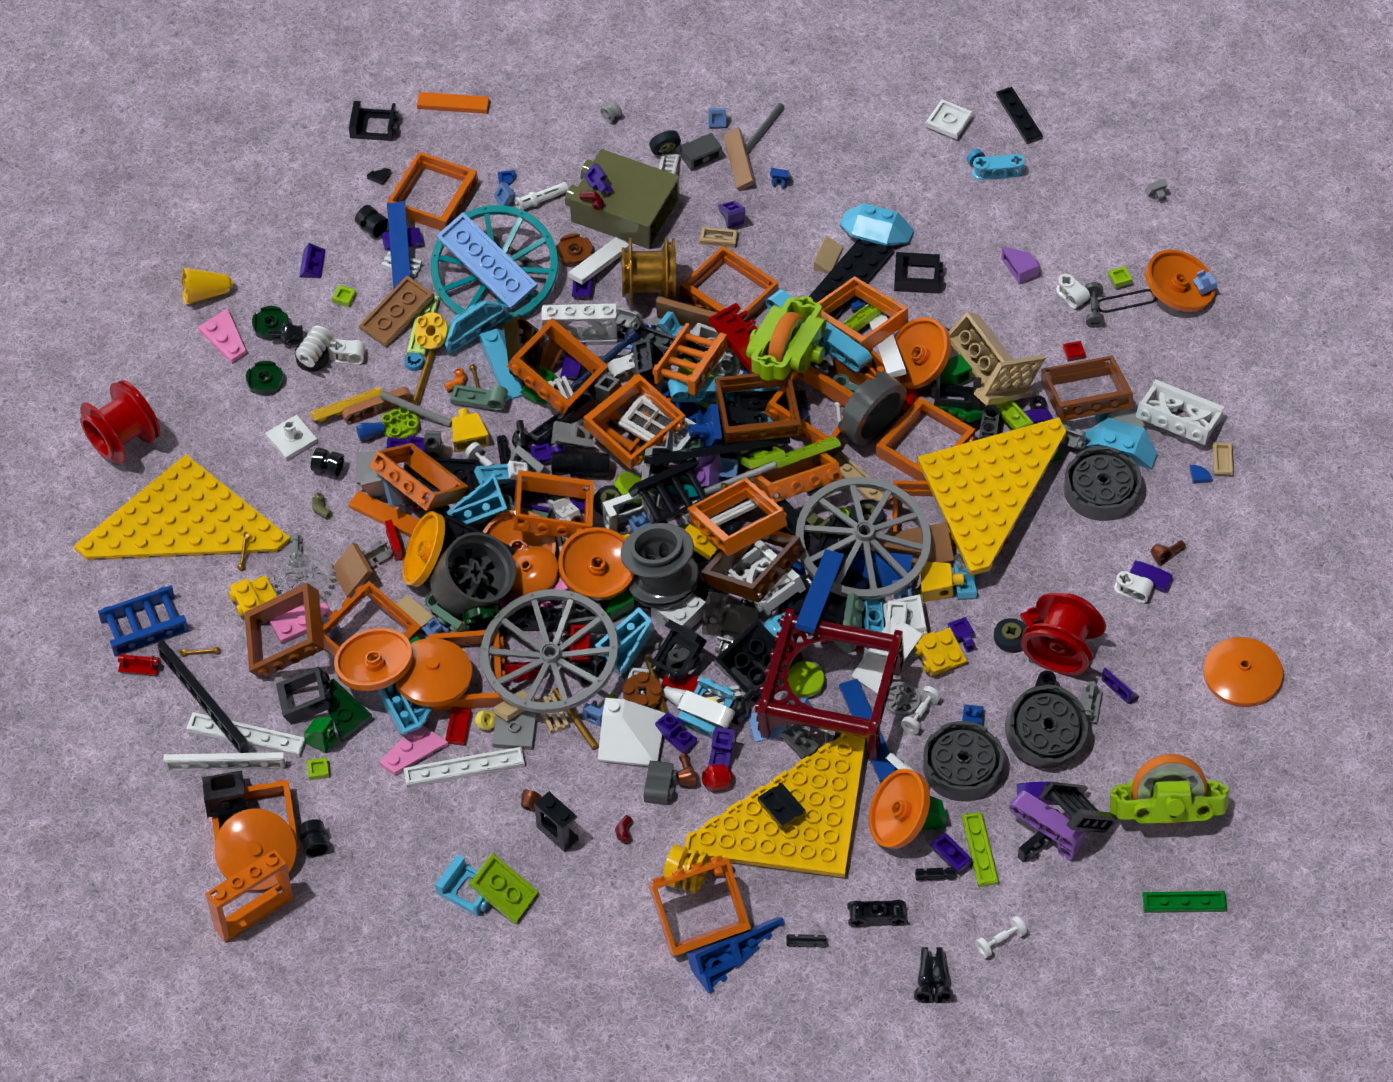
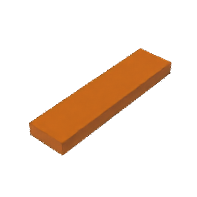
M419 92L417 109L487 114L489 97L430 92Z
M359 490L348 503L350 509L385 525L386 520L392 519L395 530L408 537H411L416 525L420 521L396 508L389 507L388 504Z

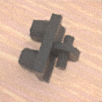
M794 724L790 729L781 733V737L803 759L807 756L810 757L820 748L808 735V731L800 725Z

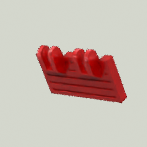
M736 302L710 316L708 322L718 334H727V345L747 370L754 374L751 358L747 357L746 351L752 331L754 329L758 330V328L755 326L756 321L754 319L744 323L743 320L747 318L749 313L745 310L737 314L741 307Z

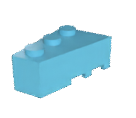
M495 474L449 509L447 514L474 527L492 520L501 513L509 511Z
M640 607L615 627L618 639V659L614 671L622 679L628 673L629 668L633 665L655 629L652 620ZM608 634L595 644L596 648L610 646ZM600 654V656L608 660L609 654Z

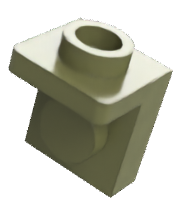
M813 513L806 521L814 526H828L831 518L827 517L824 520ZM810 532V534L818 540H820L824 534Z

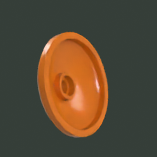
M530 546L512 555L515 562L516 575L509 592L513 596L519 598L535 591L549 590L554 586L559 575L558 561L551 551L540 546Z

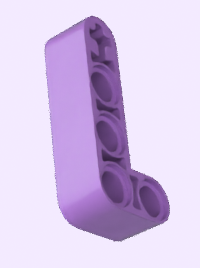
M1021 791L1009 805L1010 811L1015 816L1056 841L1059 854L1063 857L1066 856L1067 860H1072L1084 845L1085 831L1071 830L1066 825L1070 820L1069 818L1030 793Z

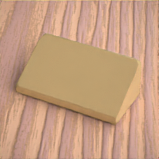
M825 236L814 260V270L828 274L834 268L843 246L830 237Z

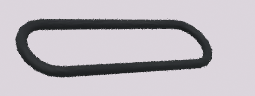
M1143 289L1099 299L1098 304L1104 300L1152 291L1150 289ZM1155 296L1153 300L1148 302L1133 304L1110 310H1102L1098 306V311L1102 313H1109L1113 311L1151 304L1157 300V297Z

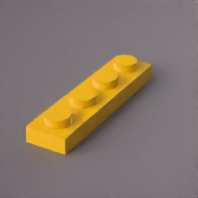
M377 387L310 411V417L314 421L322 422L327 420L330 415H342V411L345 408L379 396L383 390Z

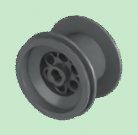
M656 523L637 529L624 541L620 556L625 568L635 574L633 581L628 586V590L638 603L650 608L673 607L687 600L696 590L699 569L697 563L692 558L694 552L693 539L686 530L673 524Z

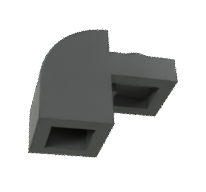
M605 374L585 394L602 403L622 385L620 379Z

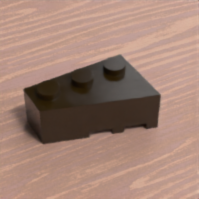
M519 314L504 324L508 364L512 357L539 331ZM545 335L521 358L536 373L539 371ZM509 369V373L512 374L514 378H517L520 382L524 383L522 379H520L517 375H514L513 372Z

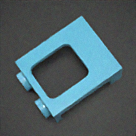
M699 677L697 679L698 686L694 691L695 694L703 696L705 692H711L724 698L725 702L723 705L731 708L735 700V694L731 688L727 686L721 687L710 678L703 679ZM682 710L680 711L677 718L683 722V726L713 739L715 725Z
M457 854L435 884L436 894L476 916L481 911H485L489 905V902L481 896L472 904L456 894L465 880L468 878L472 879L478 872V870L465 864V858Z

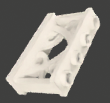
M616 304L542 305V327L553 318L580 342H585L586 345H617ZM574 321H585L590 325L586 327H573L569 324ZM545 334L544 346L546 345V343L548 342V340H549V338H550V337H549L548 335H546V334Z
M1155 379L1152 387L1138 405L1136 418L1205 445L1207 439L1221 421L1224 406ZM1177 408L1187 412L1190 417H1179L1172 414L1169 409Z
M759 540L754 544L755 548L739 558L726 575L753 583L757 572L762 573L766 569L764 566L766 564L769 565L777 555ZM790 568L766 594L769 596L768 599H762L759 603L747 600L750 603L754 602L760 612L764 611L767 615H770L774 608L795 593L803 592L806 588L801 577ZM741 571H742V573H745V574L742 575V576H738V575H737V574H739Z

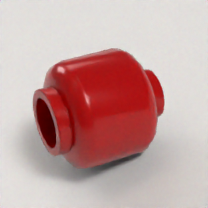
M725 764L708 765L702 772L703 785L711 791L726 790L730 782L733 781V773Z

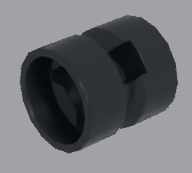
M371 205L363 206L355 216V223L374 238H378L388 228V219L381 213H378Z
M317 447L312 455L310 468L314 472L321 474L325 472L326 475L337 478L343 468L344 455L334 451L329 453V450Z
M312 819L299 825L298 831L304 855L316 857L324 855L329 851L330 847L327 836L324 835L326 831L323 821Z

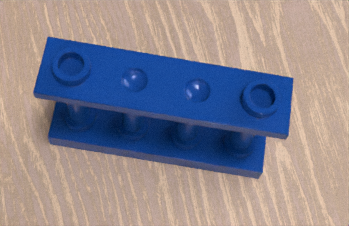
M172 585L161 587L156 591L98 610L101 624L108 622L114 639L110 640L114 656L189 631L185 616L181 615L178 617L172 605L171 599L175 598ZM163 602L170 620L159 623L152 606ZM145 609L151 626L140 630L134 612ZM126 615L133 633L122 636L115 619Z

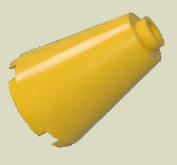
M188 267L182 270L185 304H191L229 293L230 289H233V280L229 278L228 274Z

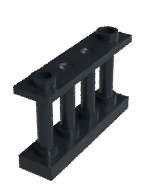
M696 458L639 481L628 490L631 497L636 495L642 496L655 519L652 524H668V522L689 514L688 507L707 498L705 491L694 474V469L699 464ZM680 476L688 477L700 498L699 501L691 502L679 481ZM669 481L673 484L685 507L679 510L676 509L664 488V483ZM654 488L658 491L670 514L661 516L648 493L650 489Z
M1050 782L1044 786L1043 792L1039 796L1041 800L1055 801L1070 816V820L1066 825L1071 830L1106 833L1118 819L1111 812L1099 811L1083 795L1088 789L1086 785Z

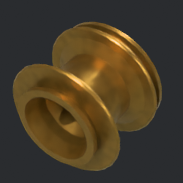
M630 237L629 251H626L624 247H622L621 251L622 297H625V294H629L630 307L633 306V293H662L664 298L676 301L675 238H672V242H668V238L665 237L664 246L661 251H632V238Z

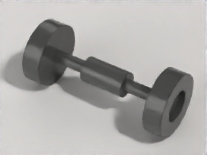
M1091 282L1085 285L1090 293V297H1092L1091 311L1093 312L1086 316V325L1090 328H1099L1104 325L1105 320L1103 314L1097 313L1098 299L1096 297L1103 294V286L1098 282Z

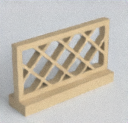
M1037 355L998 362L985 387L977 388L974 395L986 406L1029 398L1033 393L1029 387L1046 357Z

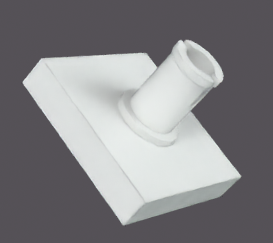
M297 415L265 433L266 438L286 461L318 443L317 438Z

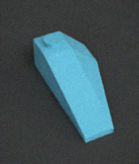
M496 328L479 334L481 349L498 385L508 390L506 402L524 396L520 393L523 383L514 378L509 373V368L507 367L508 357L505 331Z

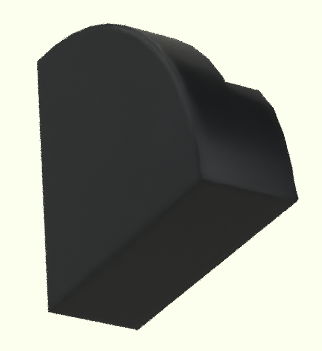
M391 169L373 170L367 174V179L383 185L390 176Z

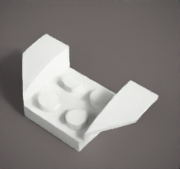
M921 589L913 591L914 596L891 600L908 602L906 624L920 632L922 636L928 634ZM888 601L883 602L885 623L887 617ZM913 647L909 655L912 657H920V655L917 656Z

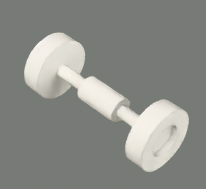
M478 442L472 443L466 449V458L473 460L478 457L484 466L494 465L488 458L480 455L483 447Z
M925 686L921 695L925 701L915 711L914 718L908 716L903 718L901 726L904 730L912 734L919 732L921 725L916 720L922 717L928 708V702L937 704L941 699V694L933 687Z
M1018 916L1010 919L1011 929L997 934L990 942L987 943L982 937L975 940V946L984 958L992 955L991 945L994 943L998 944L1007 939L1012 932L1015 931L1019 937L1027 934L1026 926Z

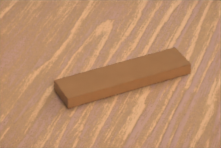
M737 127L723 134L736 187L741 191L755 184L742 132Z

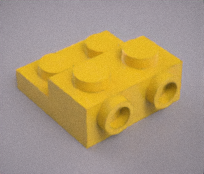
M266 575L250 582L246 578L229 585L230 591L228 595L230 600L236 602L237 613L240 617L243 616L244 619V612L277 597Z
M950 627L937 633L933 631L921 636L914 646L917 656L920 655L923 661L924 671L928 672L931 677L967 662Z

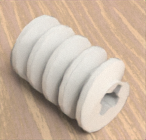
M322 326L312 327L307 337L304 338L296 350L298 360L307 367H313L315 362L318 361V357L322 355V351H325L326 346L333 339L332 333Z

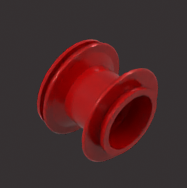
M120 380L110 385L112 401L99 410L87 402L81 404L80 423L89 442L99 454L117 463H124L126 454L123 445L135 437L140 438L146 443H153L155 438L160 436L161 431L157 417L143 395L128 381Z
M1048 593L1042 595L1036 601V610L1044 622L1025 628L1021 640L1022 650L1029 659L1044 669L1062 675L1082 674L1093 661L1092 651L1085 640L1098 638L1104 634L1106 622L1103 616L1090 602L1070 593Z

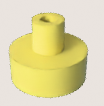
M490 710L479 711L475 717L477 727L481 730L492 729L495 725L494 713Z

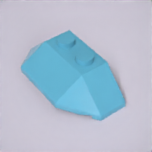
M866 203L845 211L840 222V227L844 228L851 237L884 246L902 243L909 244L914 229L898 212Z
M480 301L476 305H471L464 313L456 315L449 323V331L445 342L447 353L450 355L480 336L479 334L486 332L509 317L506 304Z
M1107 418L1085 431V436L1091 439V441L1085 440V447L1080 450L1098 446L1112 447L1121 450L1120 453L1128 458L1131 457L1138 466L1152 470L1157 451L1145 428Z
M395 684L377 690L398 732L405 735L422 728L432 711V707L420 706L410 702L399 693Z

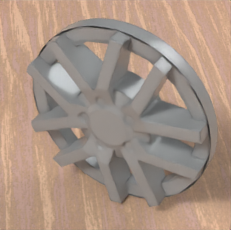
M905 682L891 685L889 694L894 697H888L887 701L892 703L890 705L886 703L887 710L894 715H909L915 712L920 704L918 690L913 685ZM897 687V692L891 691L893 688ZM899 687H905L904 691H900ZM907 687L913 691L907 693Z

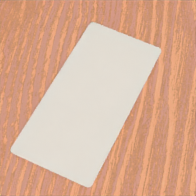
M892 616L890 619L889 634L894 635L895 629L901 630L902 620L898 624L892 622L893 617L896 616ZM906 623L901 630L903 631L904 660L922 636L920 632ZM887 625L883 629V633H886ZM870 648L853 672L852 677L858 678V681L878 693L889 652H887L884 660V651Z

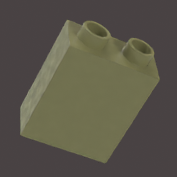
M601 149L594 161L586 160L580 175L581 182L578 186L571 185L565 197V205L570 206L571 222L629 242L631 237L633 244L650 249L680 199L679 176ZM594 163L599 164L608 176L605 182L613 188L609 195L605 191L601 193L599 189H593L584 178L585 173ZM596 191L603 199L604 206L600 210H595L591 200L580 199V192Z

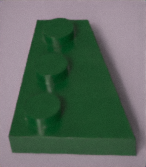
M333 678L330 680L329 688L334 695V699H332L334 707L327 711L330 717L333 718V724L343 742L370 721L372 714Z

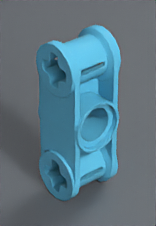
M1020 154L977 157L973 161L974 169L972 175L978 180L1020 177L1024 173L1022 166L1025 159Z
M883 598L862 600L864 603L861 620L862 629L882 632L884 629Z

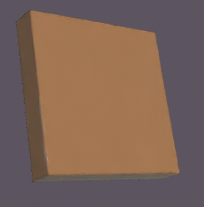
M351 543L331 568L346 597H352L358 586H361L373 572L357 543Z

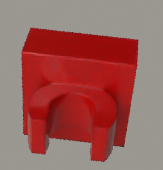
M1036 607L1029 608L1020 615V618L1027 627L1044 622L1039 616Z

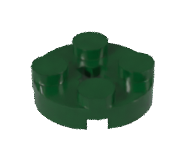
M265 306L252 317L253 331L257 337L264 339L278 338L268 337V330H280L282 324H289L287 313H284L277 306ZM270 320L273 321V324H266L269 323Z
M259 361L246 372L247 386L252 393L261 395L276 393L283 384V371L272 361ZM265 375H266L267 378H268V379H266V380L260 379V378H263V376H265Z
M493 604L490 605V609L480 606L468 610L463 615L464 623L466 626L474 625V628L484 627L487 622L492 621L496 614L500 612L501 606Z

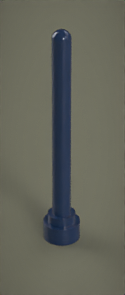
M631 328L626 332L625 339L602 357L601 360L607 364L629 344L632 345V343L640 341L639 335ZM589 370L570 384L573 392L592 375Z

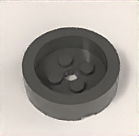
M887 372L877 373L876 378L872 381L867 379L853 393L841 413L844 417L838 424L840 432L858 446H866L881 436L895 421L905 403L907 396L906 387Z
M1091 447L1079 452L1068 463L1065 472L1064 495L1068 504L1078 514L1097 521H1111L1127 515L1136 506L1140 495L1142 477L1137 463L1131 457L1128 458L1120 453L1121 450L1112 447ZM1105 477L1108 481L1103 484V482L1099 481V478Z
M1055 685L1032 687L1018 697L1007 713L1005 720L1007 741L1014 753L1030 765L1051 768L1064 764L1081 749L1087 738L1088 722L1084 712L1085 709L1075 695L1062 687ZM1044 720H1051L1053 728L1046 729Z
M956 721L945 724L934 734H931L925 744L923 754V773L925 779L935 792L951 800L973 801L983 798L996 788L1001 779L1004 762L1003 748L999 739L994 737L988 731V728L969 721ZM965 754L969 758L963 762L958 756Z

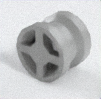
M615 101L609 102L607 107L603 106L600 109L602 117L608 123L613 122L615 117L618 118L622 115V110Z

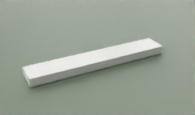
M885 313L878 315L869 322L871 330H874L888 320ZM892 334L879 343L877 347L885 371L893 377L905 375L906 370L894 335Z
M192 713L186 728L187 732L229 741L208 715ZM231 721L247 740V745L300 757L305 744L304 737Z
M516 747L406 767L403 770L406 786L409 788L524 767L525 763L522 748Z
M284 752L164 754L163 758L167 771L284 769L286 763Z

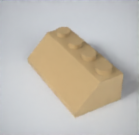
M966 312L949 331L952 350L956 355L961 354L972 367L973 378H981V387L986 385L998 362L1013 360L978 314Z

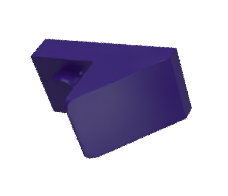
M735 200L718 205L719 212L725 217L727 228L744 224V206Z

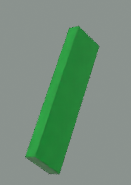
M1225 891L1142 893L1144 913L1226 912Z

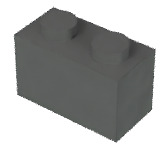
M712 133L680 146L681 158L690 171L722 158V146Z

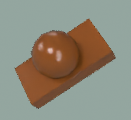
M549 338L542 350L540 363L550 371H553L564 349Z

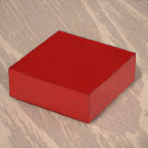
M1081 341L1063 344L1062 348L1068 362L1086 358Z

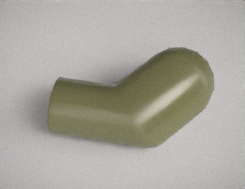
M319 492L315 493L312 498V509L317 514L328 519L332 511L324 507V495Z

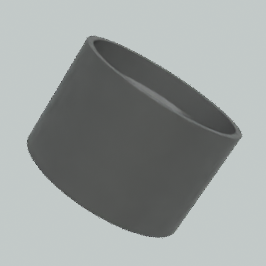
M480 532L464 534L453 541L438 558L430 574L432 593L442 608L463 618L465 612L476 607L484 606L490 609V605L497 604L513 586L516 575L515 562L508 548L497 538ZM465 552L469 553L468 560L466 559ZM489 565L491 570L486 571L488 569L486 566ZM488 590H492V591H494V592H497L496 596H494V595H493L491 592H489Z

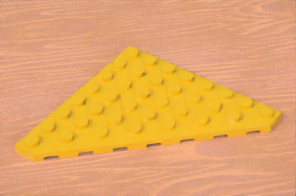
M1059 417L917 456V462L942 516L948 524L949 531L970 576L990 570L992 562L998 556L1004 541L1010 535L1016 520L1022 514L1028 499L1031 498L1039 480L1042 479L1049 462L1058 451L1061 441L1066 436V430Z
M185 454L75 544L74 550L86 560H95L96 558L111 560L122 559V557H133L135 559L149 558V556L176 557V555L204 556V554L231 555V553L242 552L244 540L242 533L248 531L250 537L247 539L245 554H257L258 552L267 551L269 553H277L290 542V537Z
M845 733L840 734V737L833 742L830 741L823 745L810 757L807 756L800 760L787 772L784 771L777 775L767 785H762L751 792L744 800H739L728 807L721 815H716L705 822L698 830H693L687 834L685 847L688 848V857L691 856L694 850H698L699 856L702 852L708 853L709 859L722 855V858H728L731 863L845 878L866 738ZM780 782L783 783L806 810L805 815L798 817L796 821L783 830L758 802L760 795L772 787L778 786Z

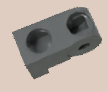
M425 430L424 452L430 457L442 458L444 442L441 439V431ZM430 452H434V453H437L438 455L432 456V455H430L429 453H430Z
M685 647L670 650L666 666L679 672L689 656L690 650ZM703 650L700 652L698 658L696 659L692 667L702 664L704 656Z

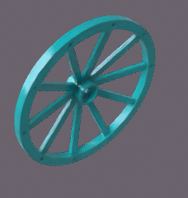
M489 205L465 212L471 220L484 216L487 236L493 242L490 215H508L517 218L502 248L506 254L523 221L533 226L543 237L510 258L515 262L546 243L550 252V268L520 267L527 274L548 275L545 285L536 297L531 294L526 297L530 301L528 304L510 312V316L498 324H505L518 314L522 317L529 315L546 300L557 278L558 255L551 234L536 217L515 207ZM437 239L431 256L433 284L442 302L456 315L462 314L471 305L478 303L487 287L484 284L481 285L466 309L456 304L446 292L476 281L478 278L473 274L442 286L439 277V261L461 266L465 265L458 258L441 255L444 245ZM497 297V303L503 304V302Z

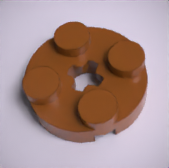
M576 233L563 236L556 245L558 259L566 267L579 265L590 257L593 252L591 241L587 237H580V234ZM572 248H575L578 251L572 252Z
M639 672L637 675L628 678L622 687L623 699L653 709L661 700V684L655 677L648 675L646 672ZM639 690H646V694L639 695Z

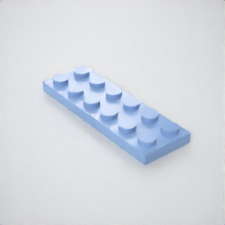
M464 212L436 235L437 239L494 295L506 304L510 310L538 287L537 283Z

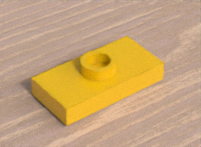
M689 524L685 530L693 539L694 550L708 560H711L719 548L699 529Z

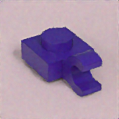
M594 163L585 173L584 178L593 189H599L601 193L605 191L609 195L613 190L605 182V179L608 177L599 164Z
M549 443L530 447L532 456L542 464L551 463L553 451H564L561 444L549 447Z
M964 617L948 623V628H951L957 642L962 641L966 652L974 651L972 646L974 641L971 638L974 636V630L967 618Z

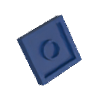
M710 404L701 420L702 424H689L688 426L689 436L703 435L705 446L720 444L722 440L718 405Z

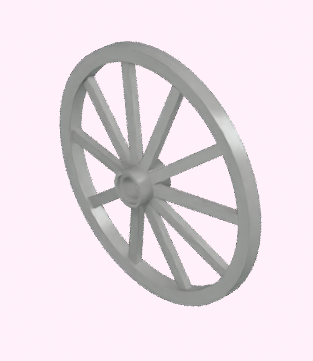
M869 477L845 478L819 489L802 508L795 536L800 537L805 552L800 557L801 563L813 579L818 569L813 563L822 559L825 549L809 557L804 543V532L851 535L826 548L827 550L837 551L855 542L836 581H834L831 592L843 597L855 593L860 600L885 598L908 587L924 569L931 546L930 527L918 503L901 488L889 482ZM857 487L872 488L885 492L868 521L864 520ZM850 488L858 523L824 498L837 491ZM890 495L900 500L912 512L873 525ZM819 503L852 528L805 525L812 509ZM916 519L922 534V544L878 533V531ZM876 539L922 551L918 562L907 573ZM870 544L903 577L901 580L886 587H876ZM860 546L864 548L870 589H855L841 585Z
M558 589L528 593L507 604L488 625L481 645V663L491 688L507 703L519 709L535 713L562 712L587 702L607 684L615 670L618 659L617 634L608 614L588 597L572 591ZM546 600L567 601L554 640L550 642L538 602ZM574 603L585 607L597 616L559 646ZM532 604L544 644H539L507 620V618L517 610ZM601 622L603 623L609 636L610 646L565 651ZM503 624L539 652L491 648V643L497 630ZM609 654L604 670L598 678L564 660L571 657ZM490 655L537 659L499 679H496L490 666ZM543 665L525 699L512 694L502 686ZM560 665L593 684L583 692L567 698L558 666ZM548 669H552L562 700L556 702L532 701Z

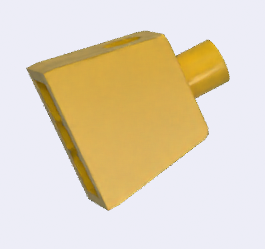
M467 408L460 409L458 416L452 418L454 452L464 451L474 442H478L482 447L489 446L488 432L479 414H469Z
M926 562L924 569L920 573L923 602L952 597V586L964 585L963 573L952 574L950 563Z

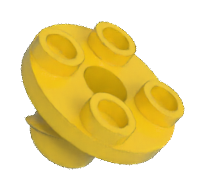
M434 312L418 317L415 326L416 343L426 349H437L442 346L446 341L449 331L447 320L442 315Z

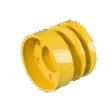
M674 844L668 854L663 875L666 878L671 876L675 870L684 869L686 871L691 869V865L703 862V864L708 863L709 855L702 852L699 856V851L694 850L691 856L688 857L687 847ZM707 871L681 880L683 881V891L687 892L690 888V892L696 895L704 883ZM681 881L666 886L676 889Z

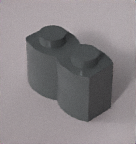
M650 760L644 788V802L668 805L669 799H673L674 787H671L672 782H676L677 770H674V763Z

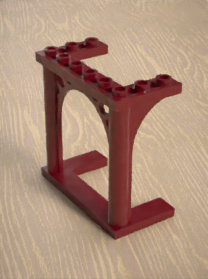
M787 608L785 615H782L780 619L781 631L776 633V648L772 649L770 654L771 665L766 668V683L761 685L760 695L762 697L755 706V712L757 713L756 722H759L758 731H760L761 737L769 740L770 733L774 728L788 724L805 725L867 738L869 761H877L881 748L880 725L894 675L900 676L904 663L903 631L895 629L893 635L819 620L816 630L812 634L795 629L799 616L795 615L794 609ZM805 633H807L808 636H813V638L807 639V635ZM801 636L803 642L798 645L796 644L797 639ZM821 641H836L889 652L871 719L813 708L800 701L792 692L788 681L789 668L795 656L807 646ZM780 681L784 682L783 686H779ZM786 691L788 693L787 697L782 700L774 698L778 692ZM789 701H794V705L790 704Z

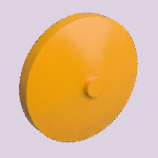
M433 511L426 513L416 525L409 539L402 567L403 580L407 585L413 587L422 585L437 563L445 535V521L439 513Z

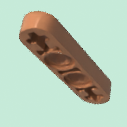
M407 387L387 392L408 402L413 397ZM379 395L345 408L342 411V416L347 424H352L398 407V405L386 402V400L379 398Z

